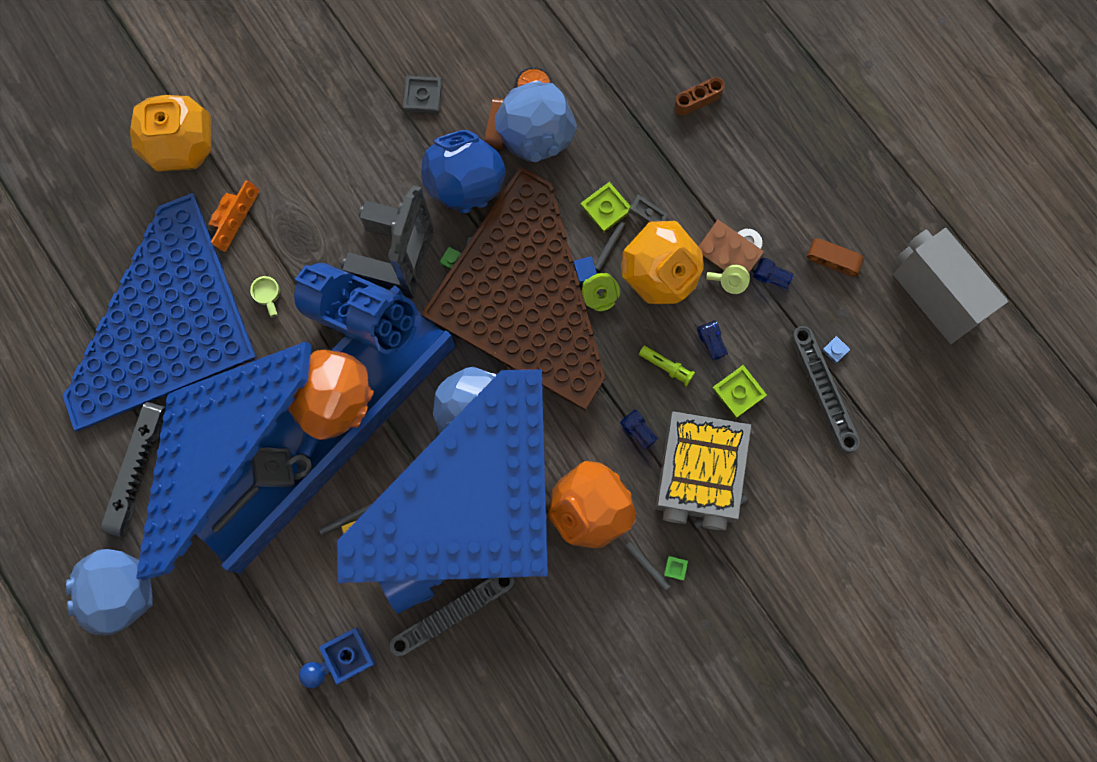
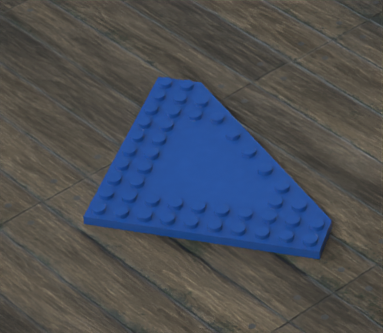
M194 193L157 207L156 215L152 223H149L143 235L144 239L141 245L137 247L132 257L133 261L129 269H126L120 281L121 285L117 293H114L108 305L109 309L105 317H102L96 328L97 332L93 340H90L84 352L85 356L71 378L73 380L69 388L63 394L73 429L76 432L140 407L146 402L157 400L173 391L257 359L215 246L211 244L212 238Z
M307 342L300 343L168 394L136 578L146 580L172 572L175 567L173 563L179 555L183 556L192 544L190 540L196 531L200 532L209 520L207 515L213 507L217 509L226 496L225 490L230 483L235 484L243 472L241 468L245 462L252 460L260 449L258 445L264 436L268 437L277 425L275 420L282 411L286 412L295 400L293 395L298 388L303 389L307 383L311 344Z
M542 369L501 370L338 539V583L548 576Z

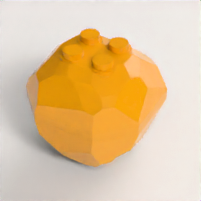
M160 95L149 97L137 104L133 109L130 127L132 148L137 156L158 172L197 169L211 152V115L190 96Z
M677 221L649 222L622 252L621 271L623 279L645 302L650 304L679 303L696 289L704 269L701 249Z

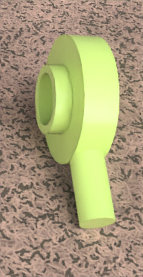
M731 265L722 274L707 272V280L721 281L722 287L727 292L739 294L748 287L750 275L743 266Z
M269 276L257 278L251 285V296L257 303L267 306L270 317H276L278 314L274 302L279 298L280 287Z

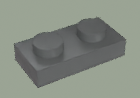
M640 195L634 197L628 210L629 213L646 224L654 221H665L668 215Z

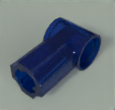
M761 258L753 277L761 282H771L787 290L794 273L776 266L775 262L770 259Z
M716 320L697 327L698 335L701 341L705 343L712 361L723 358L728 354Z
M636 409L620 421L623 428L635 437L644 450L658 439L645 424V419Z

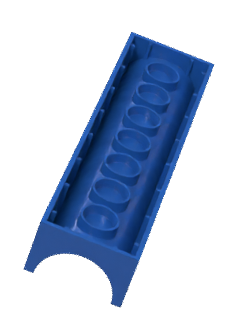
M395 285L390 290L394 293L404 296L401 290ZM417 310L418 315L415 316L414 323L417 326L416 331L408 345L399 352L394 351L387 355L348 336H345L331 350L351 355L366 366L368 386L371 387L370 390H373L370 401L367 402L366 406H368L364 418L362 417L358 428L355 426L354 428L350 427L347 432L339 436L319 440L310 458L311 471L304 478L294 480L295 484L293 487L257 486L260 490L216 533L212 527L254 485L251 461L247 460L241 468L243 472L234 485L230 483L224 492L226 496L217 509L212 508L207 515L209 520L202 530L195 532L218 555L223 562L221 566L227 571L241 574L456 347L451 334L446 330H440L430 321L421 317V313ZM288 409L286 412L282 411L275 420L277 421L275 428L268 437L264 436L258 445L260 448L289 449L290 457L298 456L297 451L303 437V430ZM296 462L292 464L294 476L295 473L298 471V465Z

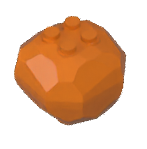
M318 350L310 355L308 381L303 389L298 388L293 395L295 400L288 408L303 431L314 438L324 440L339 436L347 432L350 427H359L362 417L364 418L368 406H366L367 402L370 401L373 390H370L371 387L368 386L366 366L355 357L337 351Z
M584 461L562 477L552 489L548 517L566 542L576 546L601 548L631 529L635 522L636 510L630 491L620 481L617 473H614L609 467L601 463Z

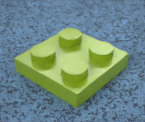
M610 182L580 204L603 233L629 214L628 210L630 208L627 201Z
M744 365L712 388L735 419L767 396Z

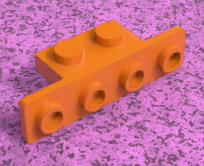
M246 180L237 195L225 193L208 223L211 227L218 229L211 240V244L222 252L227 251L260 192V189L250 181Z

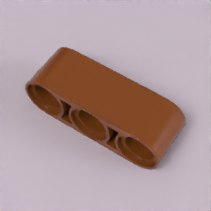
M714 77L679 93L675 101V112L679 115H686L717 101L722 96L725 85L724 81L721 78Z
M493 98L484 142L494 149L503 150L504 142L495 128V115L504 99Z
M817 238L813 239L807 254V258L810 261L852 277L859 275L865 259L859 253Z

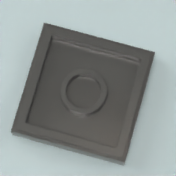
M406 76L403 111L439 114L442 78Z
M260 448L251 460L254 486H294L292 465L285 466L283 464L285 460L290 458L289 449Z

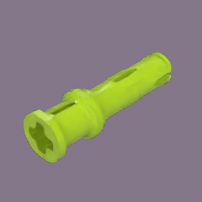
M645 345L639 353V356L665 370L671 378L675 377L683 382L686 387L695 374L694 371L690 372L682 367L681 363H673Z

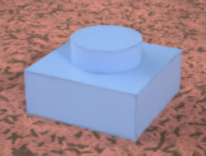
M836 336L822 352L836 364L850 348Z

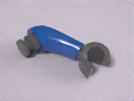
M303 431V437L297 451L298 456L290 457L283 462L285 466L292 465L294 462L297 463L298 471L295 473L294 480L304 478L311 471L310 458L319 442V439L310 436L305 431Z

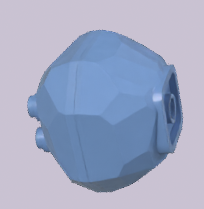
M532 81L512 89L506 95L495 115L496 131L508 151L526 161L538 162L555 156L567 148L577 128L576 120L564 94L553 83H542L541 81Z
M469 367L449 376L438 386L435 393L433 416L439 433L496 376L495 374L475 367Z
M110 549L95 551L81 559L75 565L70 575V580H66V594H71L72 599L67 603L68 615H73L77 623L91 634L107 636L120 632L129 627L152 607L151 578L146 580L136 578L139 560L122 551Z

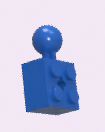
M355 627L320 646L319 649L325 662L321 664L317 662L304 664L299 671V680L304 687L313 689L320 686L325 679V675L331 672L335 683L341 684L376 665L377 662L361 629ZM346 651L352 653L351 660L345 659Z

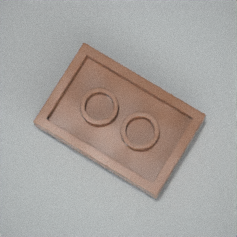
M720 220L715 222L699 245L702 255L723 270L731 265H740L750 272L764 253L763 250Z

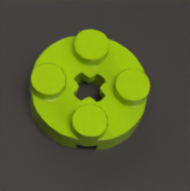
M595 274L583 282L582 295L584 302L589 308H593L596 311L608 310L614 306L617 297L619 298L620 287L610 274ZM599 289H605L602 296L596 294Z

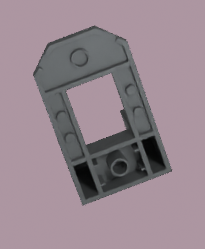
M413 186L404 197L403 203H399L398 209L366 200L364 206L360 207L359 217L366 231L392 237V244L388 254V259H390L391 263L348 252L347 258H344L341 268L343 271L387 290H391L395 285L404 296L414 298L435 231L422 188Z

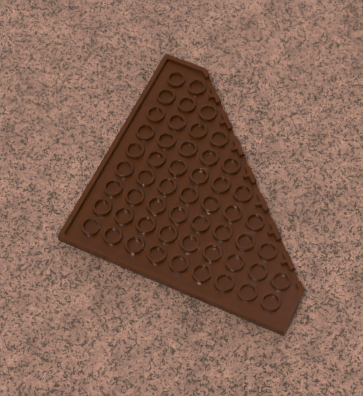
M520 166L421 313V317L513 370L542 369V387L584 411L587 410L605 380L604 370L602 369L599 352L594 340L552 183Z

